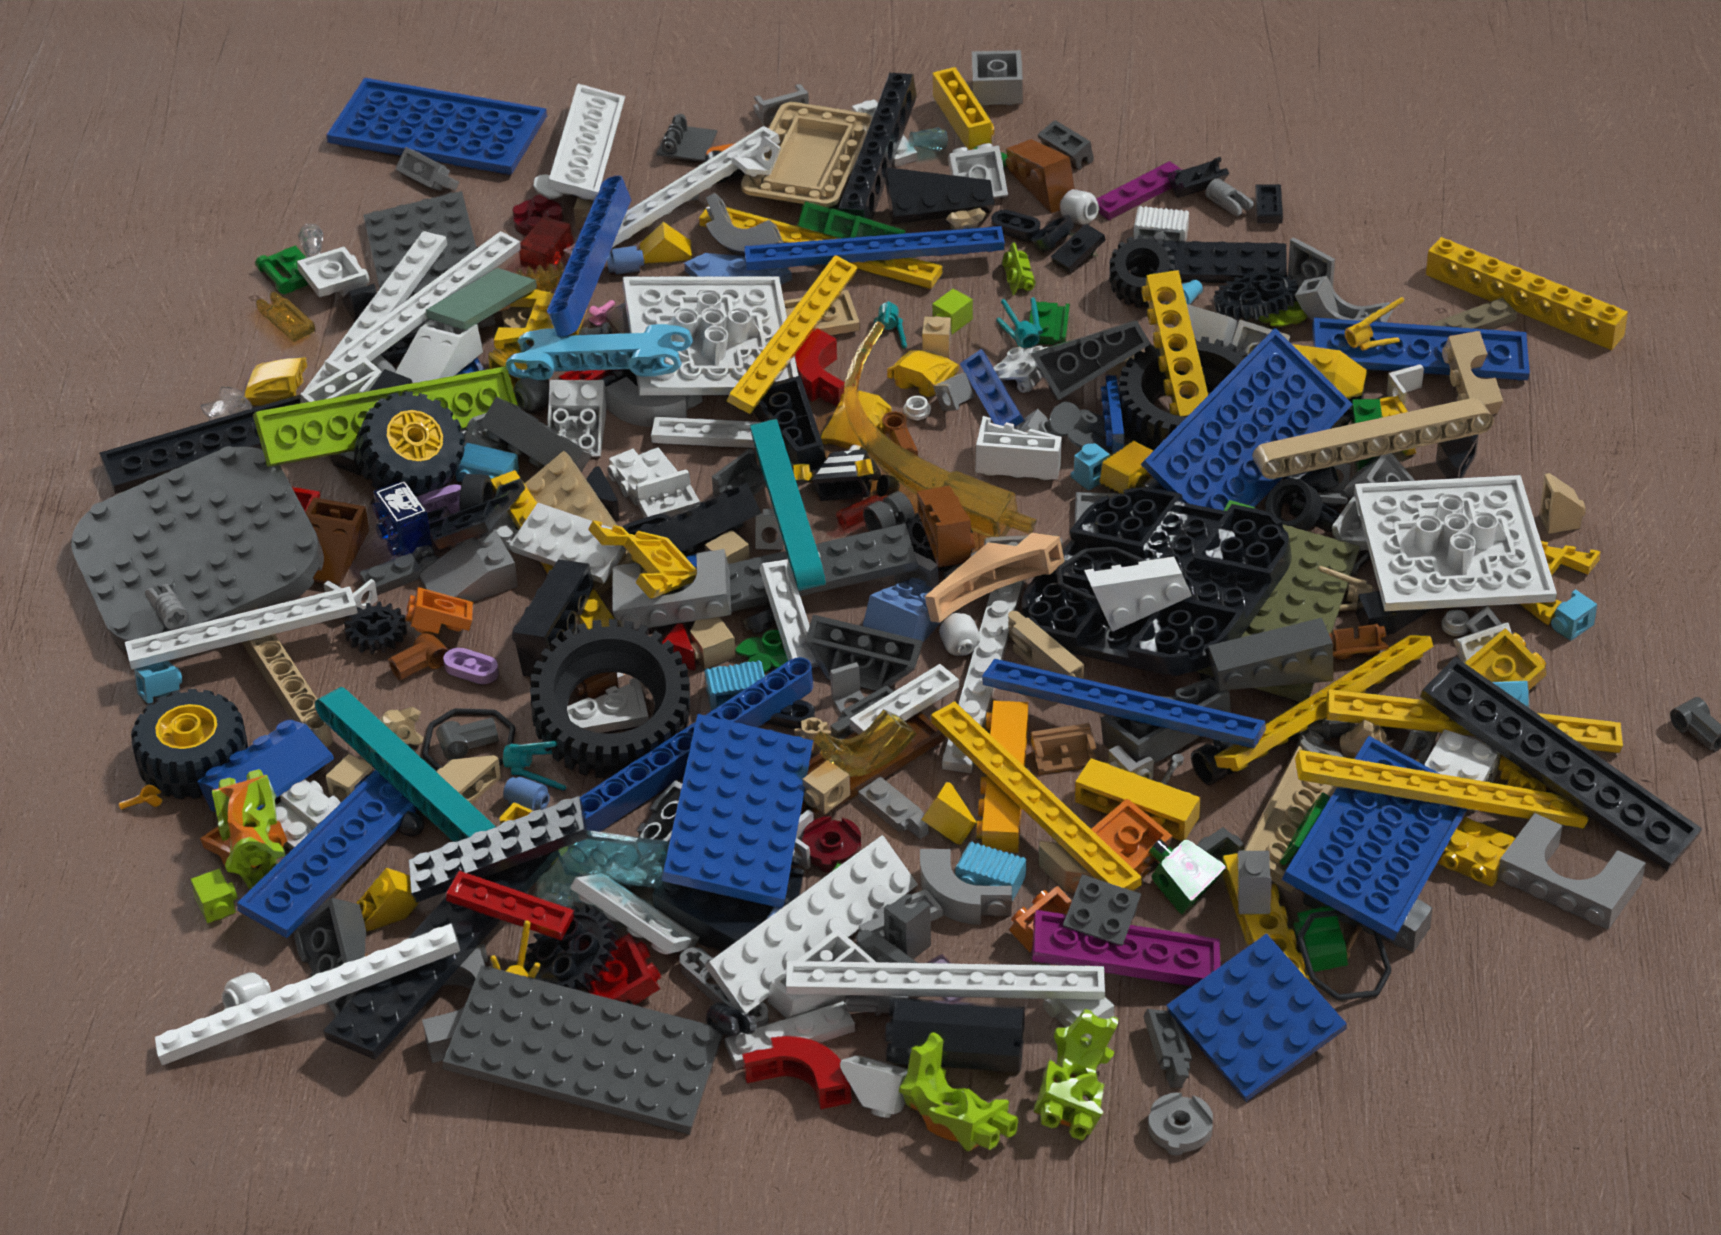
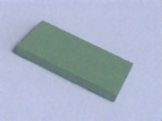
M496 268L427 308L426 315L429 319L466 331L473 325L537 288L536 280Z

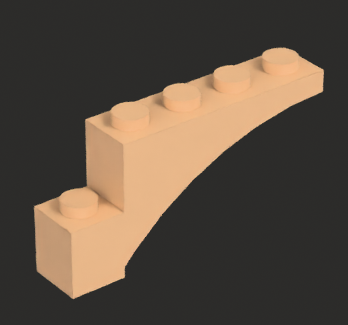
M1031 533L1017 546L988 542L925 596L930 621L940 623L964 605L1004 586L1043 574L1050 575L1059 565L1065 562L1060 536Z

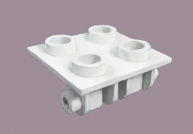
M1015 347L1008 351L1007 356L994 369L1001 380H1016L1017 388L1020 392H1029L1042 376L1028 353L1048 347Z

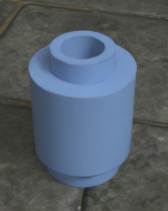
M636 246L612 249L607 258L609 273L615 272L617 275L640 271V266L644 265L642 250L637 251Z
M523 777L510 778L503 791V797L510 805L514 802L533 811L545 809L550 800V795L545 785Z

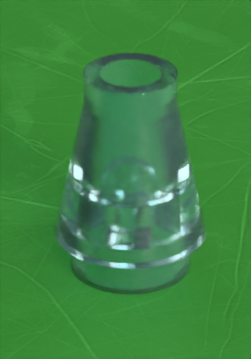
M940 127L910 132L909 145L939 152L941 149H946L947 132L945 129H940Z

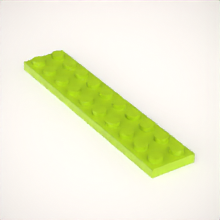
M507 366L257 411L253 414L267 467L354 451L357 440L356 436L370 408H373L375 403L381 398L387 399L388 395L398 393L399 396L403 392H413L414 396H418L421 393L427 395V399L440 401V406L444 409L448 407L454 413L452 416L453 420L457 419L461 429L466 430L468 422L473 417L487 413L496 397L518 406Z

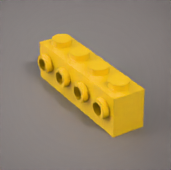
M956 67L932 72L933 98L967 150H973L982 144H992V136L995 134L993 123Z
M1092 758L1075 781L1076 803L1109 814L1128 798L1168 831L1172 838L1180 841L1186 840L1199 819L1200 797Z

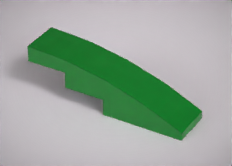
M804 201L797 224L799 227L841 239L905 234L906 231Z

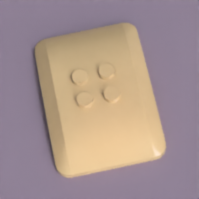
M788 102L781 105L769 127L770 130L779 135L780 143L777 145L781 148L771 175L757 174L756 176H750L745 174L741 182L742 191L752 196L801 204L807 201L823 207L836 205L847 188L873 116L866 113L797 102ZM771 150L764 153V157L768 161L772 155Z

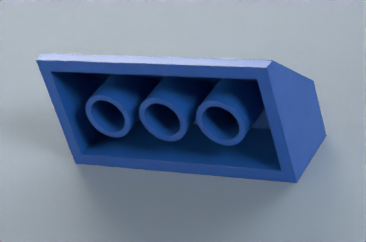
M286 720L278 724L276 730L270 734L255 739L253 745L244 751L232 754L229 758L230 762L208 770L206 776L197 782L210 810L216 813L212 790L218 789L219 781L230 777L235 779L236 783L247 780L246 775L250 771L260 769L263 775H268L277 798L294 784L301 782L334 760V757L306 724L294 720Z

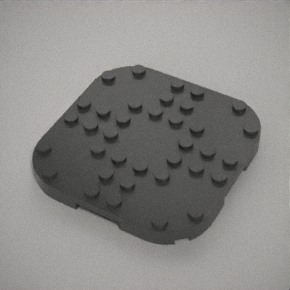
M224 447L220 451L209 454L157 478L148 480L103 502L94 504L91 510L78 522L71 539L74 557L115 644L125 652H127L125 646L127 641L175 630L168 629L147 600L145 596L146 589L153 588L159 596L162 594L163 585L168 584L188 612L187 622L180 627L183 628L248 612L255 608L260 609L292 601L313 585V576L317 570H322L324 562L323 550L316 532L281 466L267 467L263 450L253 447Z

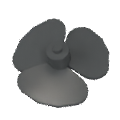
M1062 402L1054 407L1049 420L1050 428L1055 434L1068 436V439L1080 448L1086 444L1096 443L1106 452H1111L1112 447L1106 446V440L1098 436L1106 437L1103 416L1090 410H1079L1071 402Z

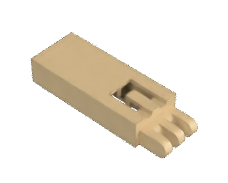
M1010 611L1008 613L1009 638L1015 642L1013 652L1033 668L1084 679V664L1028 617L1025 618L1018 611Z

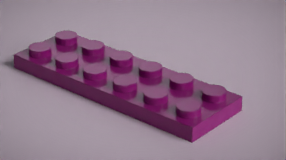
M1035 911L1032 961L1061 966H1104V972L1108 974L1194 986L1220 967V939L1130 925L1123 946L1063 927L1066 914Z

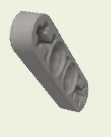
M693 947L684 950L680 955L682 974L714 1003H724L734 1007L731 1002L726 1000V995L718 984L712 985L706 982L712 975L704 965L713 958L701 948ZM761 1002L749 1011L752 1015L751 1017L756 1021L757 1028L768 1025L769 1022L767 1006Z

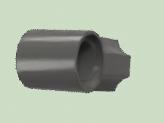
M1694 697L1670 711L1671 722L1679 732L1685 733L1689 731L1709 750L1716 752L1721 749V724L1710 715L1709 707L1703 699Z
M493 717L465 725H460L455 721H447L436 730V736L443 754L449 760L463 758L469 749L499 741Z

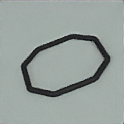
M1116 547L1084 549L1057 567V583L1061 589L1089 601H1098L1096 595H1089L1064 584L1062 570L1086 554L1114 552L1137 563L1146 560Z
M455 708L429 723L422 756L436 770L443 768L428 755L433 727L455 714L494 715L510 729L507 745L513 744L516 728L499 711L494 709ZM503 758L499 759V766L503 764Z
M1338 910L1311 913L1297 936L1298 945L1311 982L1340 1001L1378 996L1391 974V966L1381 935L1367 927L1374 934L1385 967V972L1376 989L1373 991L1338 994L1315 977L1303 938L1314 919L1344 916L1345 914Z

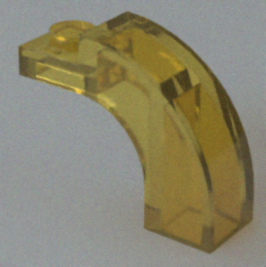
M883 709L874 722L856 737L842 740L820 731L813 741L821 748L819 753L823 758L848 773L849 777H856L871 773L888 764L907 747L917 733L900 716Z

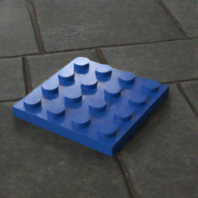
M1267 933L1166 1005L1167 1011L1245 1102L1347 1029V1023Z

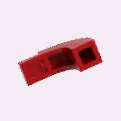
M819 328L811 332L795 354L798 376H801L810 401L814 402L821 397L826 402L837 407L840 403L841 395L846 393V383L824 370L837 360V339Z
M796 1036L771 1037V1048L758 1049L742 1054L746 1084L776 1077L790 1076L807 1082L813 1088L820 1110L852 1103L851 1085L840 1068V1058L832 1050L819 1042Z

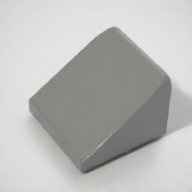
M1488 606L1481 607L1465 623L1472 634L1502 624Z

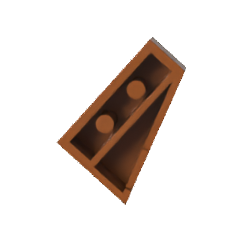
M1033 139L1006 148V165L1009 171L1051 214L1060 211V202L1064 195L1070 190H1075L1070 157Z
M950 485L917 491V512L938 568L966 562L971 557V550L975 549V542L971 533V520L962 507L959 497L955 495Z

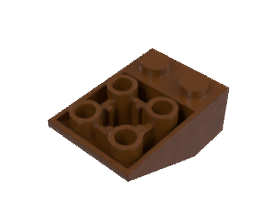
M314 497L305 513L322 547L324 562L322 570H317L313 580L322 584L330 581L340 587L370 531L366 506Z

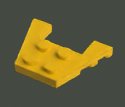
M535 289L511 303V307H533L526 328L498 327L494 338L495 349H504V344L517 342L519 337L526 332L554 328L547 313L554 293ZM586 309V311H585V314H584V316H583V319H582V321H581V324H580L579 328H578L574 333H572V334H570V335H568V336L578 335V334H579V330L581 329V326H582V323H583V321H584V318H585L587 309Z
M595 520L590 524L588 530L601 545L624 546L630 552L632 560L640 564L647 571V573H640L635 583L650 599L694 582L697 576V569L669 538L637 531L635 535L628 534L623 527L613 525L612 529L601 527L602 522Z
M1541 541L1551 576L1561 564L1588 575L1600 560L1601 552L1590 549V553L1575 551L1576 547L1565 545L1561 549L1549 547L1548 542ZM1555 600V602L1524 603L1520 605L1543 623L1549 625L1551 620L1555 618L1556 608L1562 602Z

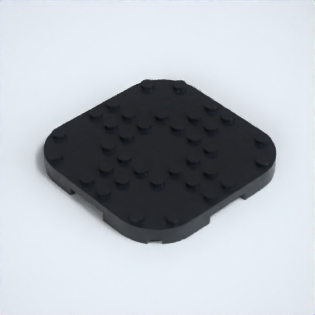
M1154 488L1123 490L1124 494L1115 495L1111 499L1107 495L1094 502L1084 511L1069 531L1071 541L1063 550L1065 561L1084 549L1116 547L1146 561L1174 557L1192 596L1112 632L1099 602L1086 600L1061 589L1057 583L1056 569L1050 575L1035 576L1023 594L1022 609L1024 617L1032 620L1067 651L1073 654L1156 673L1170 674L1171 676H1180L1210 666L1208 646L1241 638L1291 564L1292 551L1288 532L1283 528V523L1279 518L1263 510L1231 504L1227 511L1184 503L1182 494ZM1114 552L1086 554L1062 570L1063 583L1095 596L1085 570L1094 569V571L1111 569V566L1115 565L1128 567L1138 565V563Z

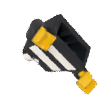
M859 445L851 446L849 451L830 453L824 463L816 470L809 469V464L793 465L795 479L813 483L821 501L868 498L872 481H877L881 477V471L875 460L870 459L868 452Z

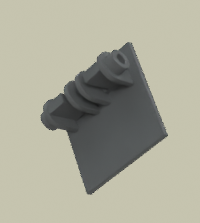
M677 114L673 117L672 124L669 125L656 155L705 162L707 150L711 148L718 130L687 126L685 115Z
M1082 874L1063 927L1123 946L1131 921L1135 917L1141 893Z

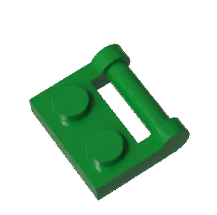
M296 245L269 257L261 255L255 261V266L261 272H265L281 294H288L309 285L297 267V261L307 257ZM278 267L288 278L282 277L275 268Z

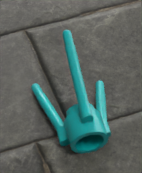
M1034 297L1030 299L1034 325L1028 321L1019 322L1005 299H1002L1001 303L1015 325V332L1000 317L996 319L1000 326L1016 341L1018 347L1032 348L1037 345L1040 340L1039 335L1043 333Z
M889 301L883 303L879 307L878 317L874 318L873 327L862 351L863 356L867 355L880 326L886 330L897 327L902 347L904 349L907 348L903 330V319L899 318V308Z
M556 741L521 745L508 744L505 746L503 764L505 768H511V775H521L563 791L567 789L564 784L524 770L526 766L529 767L531 765L532 755L552 754V749L547 752L545 748L556 747Z

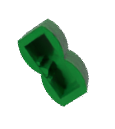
M1326 906L1297 912L1298 922L1293 923L1296 941L1300 930L1311 913L1335 909ZM1337 916L1314 919L1303 938L1313 971L1317 972L1348 965L1347 950Z

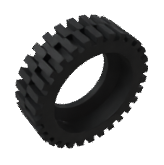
M1203 336L1201 341H1195L1206 388L1209 391H1213L1248 356V353L1243 349L1236 353L1237 346L1231 343L1227 347H1223V341L1216 339L1214 344L1209 343V337ZM1150 344L1145 347V353L1140 350L1134 354V359L1129 358L1127 360L1126 367L1123 366L1119 378V399L1126 438L1131 437V443L1135 441L1154 451L1186 417L1167 413L1153 405L1161 395L1165 394L1164 380H1166L1165 372H1160L1158 356H1161L1160 349H1155ZM1171 348L1172 351H1181L1179 348ZM1177 371V372H1176V373L1179 374V375H1185V374H1187V373H1185V372H1183V371Z
M609 619L608 627H602L601 620L593 621V629L587 630L585 623L577 625V634L574 635L570 629L563 632V642L558 638L551 641V651L545 648L541 653V661L537 660L534 665V674L531 675L530 695L532 721L536 729V735L539 740L542 739V742L556 741V747L545 748V750L548 752L552 749V758L557 762L564 757L565 767L573 770L575 765L578 764L579 774L587 776L589 770L594 769L595 778H604V771H612L613 776L688 727L690 716V680L686 664H682V656L679 651L674 653V645L669 640L662 644V634L657 631L650 637L649 627L641 624L638 631L634 630V623L632 621L625 620L624 627H618L617 619ZM617 672L630 675L642 682L650 691L655 708L652 718L643 725L622 733L605 734L586 730L573 723L568 716L567 705L573 690L585 679L600 673Z

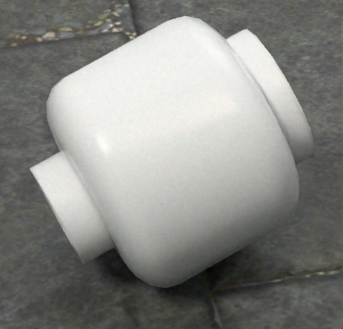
M1073 189L1064 195L1060 202L1062 216L1069 215L1073 223L1085 225L1097 216L1099 205L1092 193Z
M954 613L949 615L942 622L939 629L945 649L955 656L970 654L979 645L981 640L975 621L966 614Z
M249 972L226 983L222 993L223 1004L225 1008L235 1007L251 1001L255 997L271 993L269 983L262 979L261 976Z

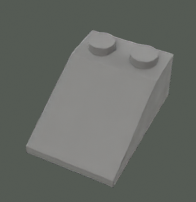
M495 528L491 529L482 538L474 539L472 537L464 540L461 545L451 549L419 575L425 589L471 602L518 587L515 562Z

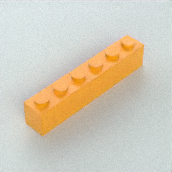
M993 701L992 712H987L986 730H991L990 735L1025 767L1029 702ZM988 776L981 777L980 794L985 795V799L979 798L978 816L983 817V821H977L976 838L982 839V845H985V847L995 848L997 851L1001 850L1002 852L1018 853L1022 808Z

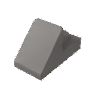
M1238 851L1239 914H1270V851Z

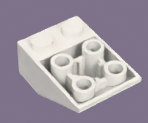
M430 319L418 330L395 373L412 379L413 383L455 376L466 365L483 353L478 326L475 324L465 331Z
M550 380L548 427L557 431L559 436H564L592 454L591 458H601L606 420L604 380Z

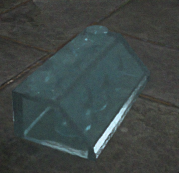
M587 830L588 839L559 849L560 856L558 859L566 875L582 877L603 873L615 882L659 888L664 882L661 879L669 844L663 840Z

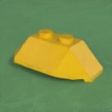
M1292 344L1348 400L1354 396L1362 395L1367 370L1339 350Z

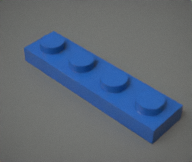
M982 349L960 363L994 424L1005 427L1007 422L1014 424V427L1025 421Z
M1106 375V386H1101V402L1106 432V446L1112 447L1113 455L1124 447V430L1117 375Z

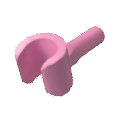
M610 300L600 308L591 306L589 313L593 316L589 318V321L596 326H601L607 317L605 312L612 308L615 302Z

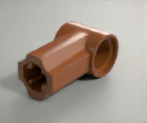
M891 411L882 418V442L889 447L896 463H900L902 466L912 464L918 458V450L907 429L906 417L900 412Z
M425 632L417 637L412 647L389 658L388 664L393 675L399 681L427 666L431 669L441 668L444 666V655L449 650L432 632Z

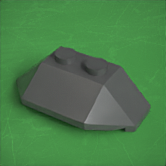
M814 614L805 640L828 680H830L831 670L857 662L860 671V687L877 691L884 686L890 688L914 671L923 644L922 640Z

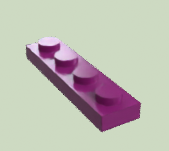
M1168 161L1096 198L1099 205L1098 213L1109 221L1171 189L1172 186L1167 176L1180 168L1171 161Z

